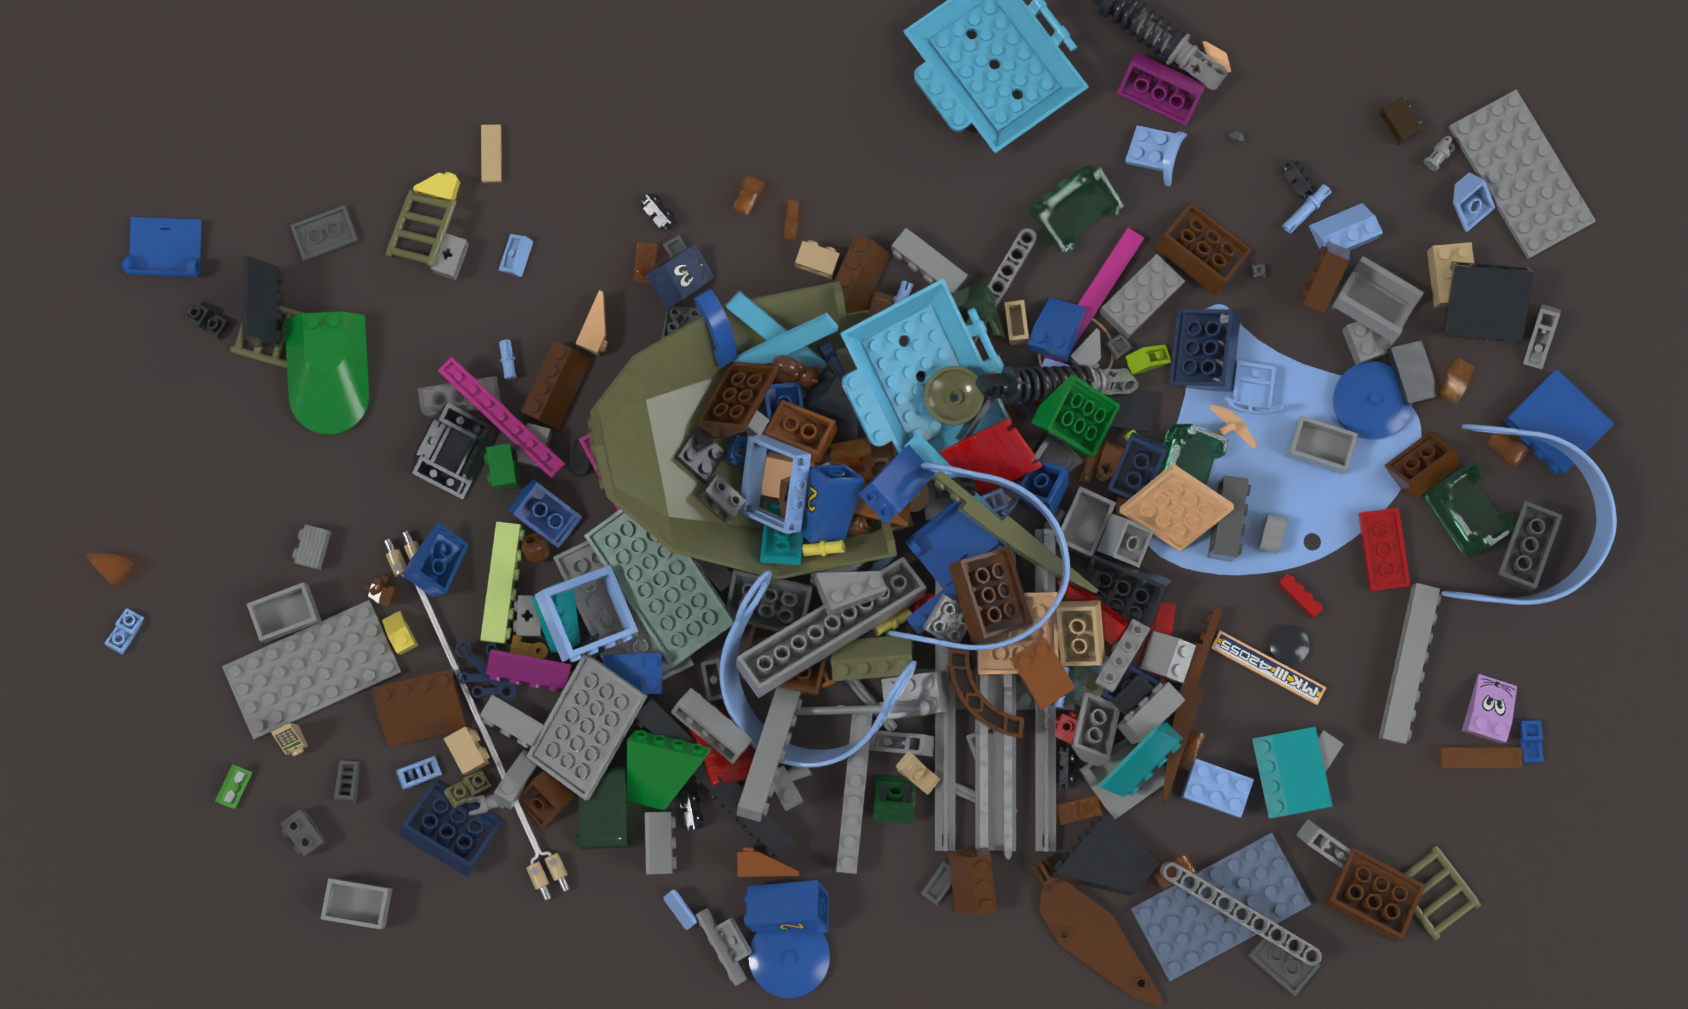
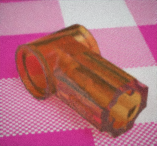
M748 174L743 181L741 192L733 209L748 216L757 197L761 196L766 182Z
M1493 433L1486 443L1500 453L1503 459L1513 467H1518L1529 452L1525 445L1511 440L1504 434Z
M1183 854L1172 861L1193 874L1197 871L1187 854ZM1174 866L1167 868L1166 874L1168 877L1175 874ZM1160 871L1154 874L1155 880L1162 890L1173 885V883L1162 877Z

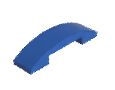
M708 289L694 297V301L700 316L705 317L715 345V349L712 351L718 367L722 368L736 359V345L727 316L713 291Z

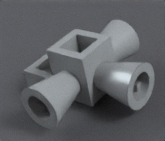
M779 763L778 768H781L778 780L774 779L772 785L775 786L774 791L785 811H788L804 802L793 781L812 774L808 767L792 766L786 770L785 766L781 767Z

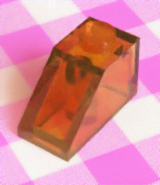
M88 553L85 555L112 586L117 587L135 572L131 567L133 563L126 556L102 553Z

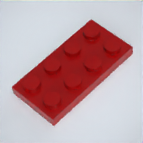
M1399 508L1358 513L1370 592L1411 586Z

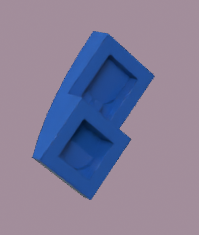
M1541 720L1520 721L1522 764L1544 762L1542 741L1544 739Z

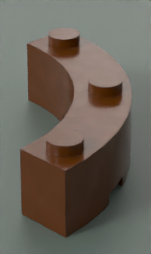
M948 649L947 663L950 680L957 697L965 709L989 729L1007 736L1022 738L1024 718L1013 716L997 709L989 703L977 688L970 670L969 651Z

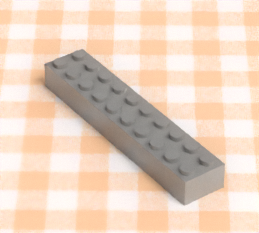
M900 558L880 571L887 587L883 597L828 616L824 605L739 655L736 658V667L756 696L760 698L925 596L926 586L905 558Z

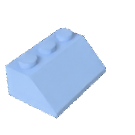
M1363 203L1309 225L1319 249L1321 246L1325 247L1327 242H1331L1345 249L1352 250L1378 239L1383 234L1375 215Z

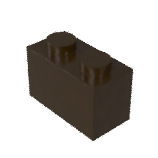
M1403 96L1386 105L1379 112L1380 117L1398 145L1418 135L1423 129L1420 118L1415 117L1411 104Z

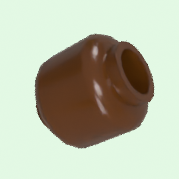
M854 513L847 533L851 536L867 534L873 527V518Z
M530 534L522 542V551L526 559L531 563H541L550 554V547L543 535Z

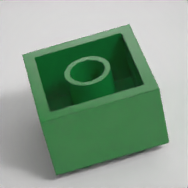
M509 443L486 447L487 453H484V460L490 469V472L487 473L488 484H491V487L497 492L521 488L517 460L515 458L516 453L512 445Z

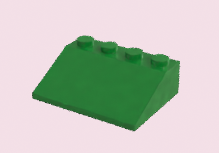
M1071 374L1039 406L1031 423L1076 451L1094 458L1120 404Z

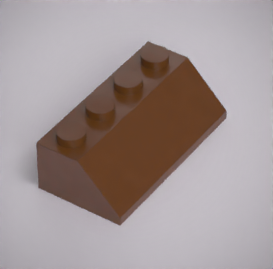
M857 234L853 238L834 281H840L846 314L867 309L891 256V253L874 241Z
M554 341L521 410L523 416L560 431L592 360L574 349Z

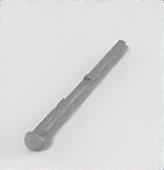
M925 700L896 702L891 713L920 712L922 716H925L930 711V705ZM879 702L880 705L801 707L800 711L796 710L795 715L880 713L884 702Z

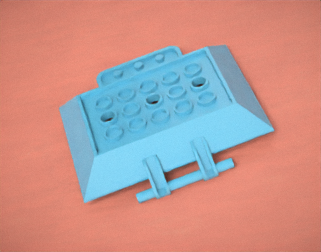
M947 0L903 31L926 61L917 67L914 72V80L951 130L961 132L973 124L994 153L1000 151L1089 88L1060 50L1059 46L1062 43H1065L1071 52L1077 46L1070 38V33L1067 29L1060 25L1047 8V3L1044 0H1032L1029 6L1023 0ZM1040 12L1055 30L1052 36L1047 33L1036 18ZM968 31H975L977 37L969 39L966 33ZM991 61H997L999 62L1000 67L998 69H992L989 66V63ZM1020 91L1023 97L1016 100L1013 98L1012 93Z
M944 278L840 333L857 367L844 375L842 387L869 442L875 446H883L893 441L899 453L919 433L942 456L941 450L959 442L956 436L964 424L947 425L931 416L924 401V390L929 378L936 371L948 366L967 368L977 377L991 371L1001 373L1004 364L990 342L983 320H980L975 308H972L967 312L973 323L965 324ZM903 335L908 339V343L904 347L899 344V339ZM979 335L989 356L988 359L982 360L972 339L973 336ZM919 371H923L925 374L922 382H918L916 379V374ZM953 395L951 397V400L957 401L958 397L956 395ZM994 399L972 435L1006 418L1010 419L1001 399Z

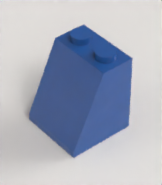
M1039 460L1043 466L1026 474L1020 486L1034 494L1054 515L1069 487L1067 468ZM1018 494L1036 515L1044 517L1037 507Z

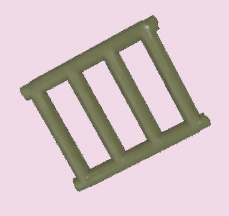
M410 189L385 255L387 257L395 255L423 262L432 268L457 201L450 199L449 202L419 195ZM413 201L446 209L443 219L409 212ZM406 219L439 227L436 238L403 230ZM402 237L433 245L429 256L396 248L399 238Z
M280 306V310L285 315L284 319L303 314V312ZM283 320L281 327L282 341H279V347L274 348L272 356L261 353L263 347H254L253 351L242 348L245 337L242 335V324L235 345L231 346L230 352L287 368V360L280 359L286 340L285 321Z
M1435 845L1431 849V853L1403 874L1412 878L1435 859H1438L1444 869L1424 883L1426 886L1422 895L1448 875L1457 884L1424 910H1421L1417 905L1414 912L1434 940H1438L1440 933L1474 907L1477 909L1482 904L1444 853ZM1462 891L1469 901L1434 927L1427 917Z

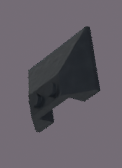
M824 367L819 374L818 383L812 386L803 398V407L834 420L837 432L831 444L851 458L858 459L869 440L842 387L841 378Z
M446 402L431 419L414 453L411 474L463 500L484 459V453H487L486 447H490L498 429Z

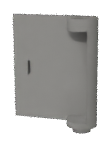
M1126 737L1112 746L1109 761L1100 767L1088 763L1079 769L1084 779L1114 820L1164 786L1166 770L1164 765L1160 768L1156 766L1152 770L1154 773L1152 777L1146 782L1142 780L1138 784L1140 789L1133 796L1128 794L1126 797H1122L1099 786L1140 743L1131 744Z

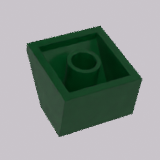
M877 775L873 820L913 824L916 785L906 777Z

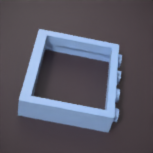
M766 435L748 436L741 496L746 501L738 513L785 534L801 532L811 454ZM767 448L793 458L785 518L759 507Z
M611 565L543 589L535 594L562 662L569 659L571 662L582 659V654L593 655L599 652L598 648L604 646L606 650L615 646V642L619 640L624 643L633 639L632 635L638 632ZM603 579L624 631L573 650L551 597Z

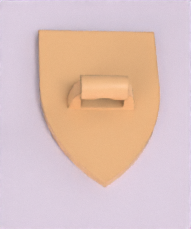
M1211 405L1210 409L1227 424L1216 432L1218 437L1234 430L1253 449L1257 447L1256 442L1240 417L1224 407Z

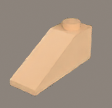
M600 290L576 341L578 348L597 356L604 352L608 345V341H606L605 296L603 291Z

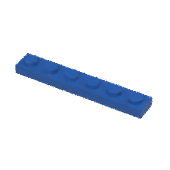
M1000 544L991 552L1003 549V546ZM953 582L906 618L918 635L924 631L923 626L942 594L959 603Z

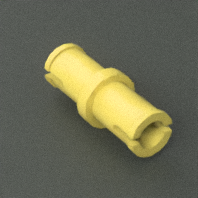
M822 540L820 543L803 544L804 557L821 555L823 557L827 556V554L844 553L845 544L843 540L831 542Z
M906 608L874 627L873 631L879 637L891 629L895 630L898 628V625L906 622V618L912 613Z

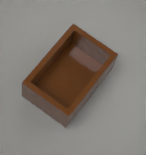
M1327 242L1325 247L1321 246L1317 256L1318 263L1313 264L1309 273L1310 281H1305L1301 290L1303 305L1322 313L1326 312L1350 261V250L1331 242Z

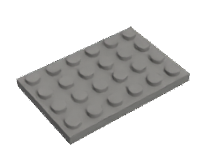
M583 654L582 659H580L526 757L581 798L589 800L645 702L647 695L592 656Z

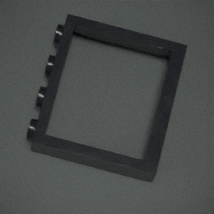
M984 398L979 413L971 421L963 425L956 436L957 440L961 441L973 434L994 399L987 400ZM1029 401L1013 404L1032 420L1038 410V407ZM1045 431L1032 450L1036 455L1034 459L1039 460L1053 438L1052 435ZM1025 475L1012 482L1021 484Z

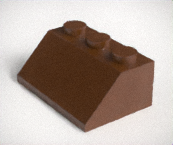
M1429 431L1384 466L1401 490L1415 500L1458 468L1460 463L1456 450Z
M988 847L948 853L955 912L977 916L997 913L991 855Z

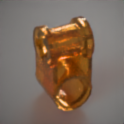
M1106 441L1095 472L1096 477L1100 481L1105 482L1112 478L1125 448ZM1104 467L1108 468V470H1107L1108 473H1107V474H1104V473H1103V472H1104V470H1103Z

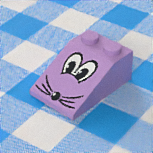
M1478 674L1462 731L1497 743H1506L1512 725L1517 686Z

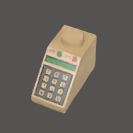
M288 723L271 732L286 755L292 754L293 757L304 752V748L308 747L297 724Z

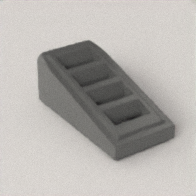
M339 760L334 793L336 803L356 804L360 769L359 761ZM344 768H354V771H344ZM343 776H348V777H353V778H352V780H350V779H343ZM342 785H351V788H342ZM342 793H350V796L342 795Z

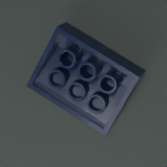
M1177 309L1169 385L1207 391L1232 392L1241 315L1233 309Z
M434 780L401 826L399 836L469 877L503 821L489 812L469 815L470 811L480 808L474 803L466 802L453 808L444 793L447 787Z

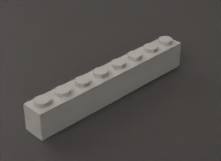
M1415 583L1411 587L1378 739L1401 745L1410 741L1412 735L1410 725L1416 716L1414 706L1415 702H1418L1420 698V691H1418L1419 683L1423 682L1425 672L1422 671L1423 665L1427 663L1429 652L1426 651L1428 644H1431L1433 638L1431 628L1436 623L1437 614L1435 610L1441 601L1440 588Z
M781 687L776 688L738 804V816L761 822L762 815H767L770 805L767 803L768 797L772 798L775 786L772 784L774 779L778 780L781 768H778L779 762H784L786 750L783 749L785 744L789 745L792 736V733H789L790 727H795L797 721L795 712L796 710L800 711L803 701L800 696L803 692Z
M872 713L852 714L849 744L857 741L869 732L872 723ZM870 739L847 759L836 872L857 874Z

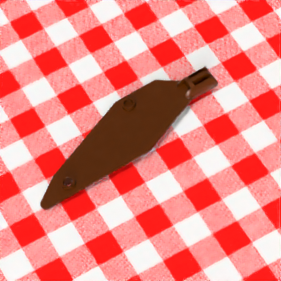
M1045 856L1044 859L1053 873L1055 871L1053 864L1048 856ZM1038 860L1037 863L1046 877L1044 880L1035 865H1030L1042 885L1039 911L1059 945L1131 997L1155 1006H1161L1163 1004L1161 995L1113 915L1067 881L1050 876L1041 860ZM1140 979L1145 981L1143 986L1137 984Z

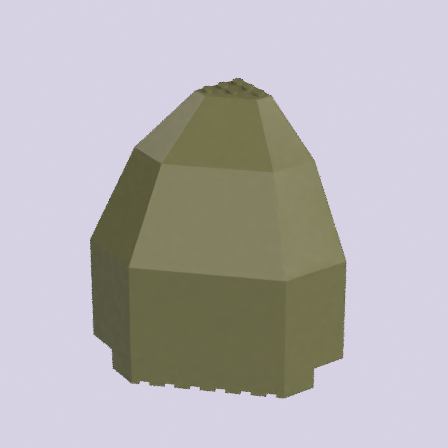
M840 281L750 299L788 331L822 314L828 313L838 325V330L806 346L824 359L817 345L825 340H829L846 372L849 373L857 368L840 333L864 321L870 315L869 310L846 314ZM726 304L721 305L733 332L736 355L767 341L727 309ZM703 316L633 355L590 410L591 419L587 420L590 431V447L592 456L595 458L596 472H601L602 477H599L601 490L605 489L609 500L673 553L758 575L765 571H770L772 574L771 578L779 580L897 556L892 531L914 527L911 513H909L907 527L890 522L885 524L883 520L873 518V527L867 534L851 536L847 533L845 539L837 540L844 541V553L827 554V556L823 557L821 555L804 557L802 549L801 565L760 562L764 524L740 513H737L735 518L724 523L696 497L704 484L675 459V456L692 431L697 427L699 428L696 422L730 365L728 363L722 368L718 367L712 351L715 349V345ZM827 363V366L825 368L833 373V371ZM801 385L803 400L810 388H805ZM729 437L725 439L711 438L725 451ZM893 441L883 446H875L868 442L858 459L894 458L897 455V451ZM830 444L832 449L822 461L854 459ZM739 446L737 455L746 457V448ZM723 458L711 477L718 474L741 495L744 466L730 465L729 460ZM761 495L759 507L766 510V503L780 504L779 498ZM803 536V544H812Z

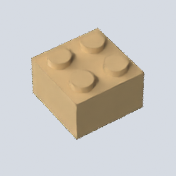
M463 727L444 738L462 774L470 775L490 764L488 761L490 758L489 753L485 747L480 746L478 741L481 739L476 730Z

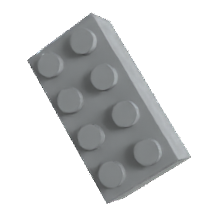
M1156 254L1101 308L1099 313L1119 333L1122 332L1125 338L1128 339L1185 281Z

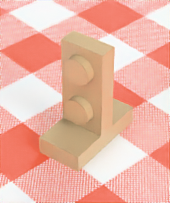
M909 751L895 766L899 773L927 795L941 780Z

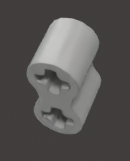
M1267 513L1258 549L1275 554L1279 553L1288 518Z

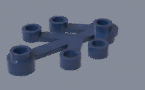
M466 641L456 644V655L460 658L465 657L482 673L467 674L466 672H460L457 676L458 683L491 682L496 687L482 688L481 686H475L471 690L474 698L494 695L502 701H510L515 697L516 687L514 684L509 683L510 679L502 678V681L490 680L489 675H486L487 667L471 652L470 644ZM489 643L485 647V652L487 654V666L490 653L487 650L488 647L493 646L495 650H497V646L493 643ZM464 646L467 650L466 653H460L459 648ZM460 675H466L467 680L465 682L460 681ZM508 688L510 690L509 695H504L502 690ZM474 689H480L481 695L476 696Z

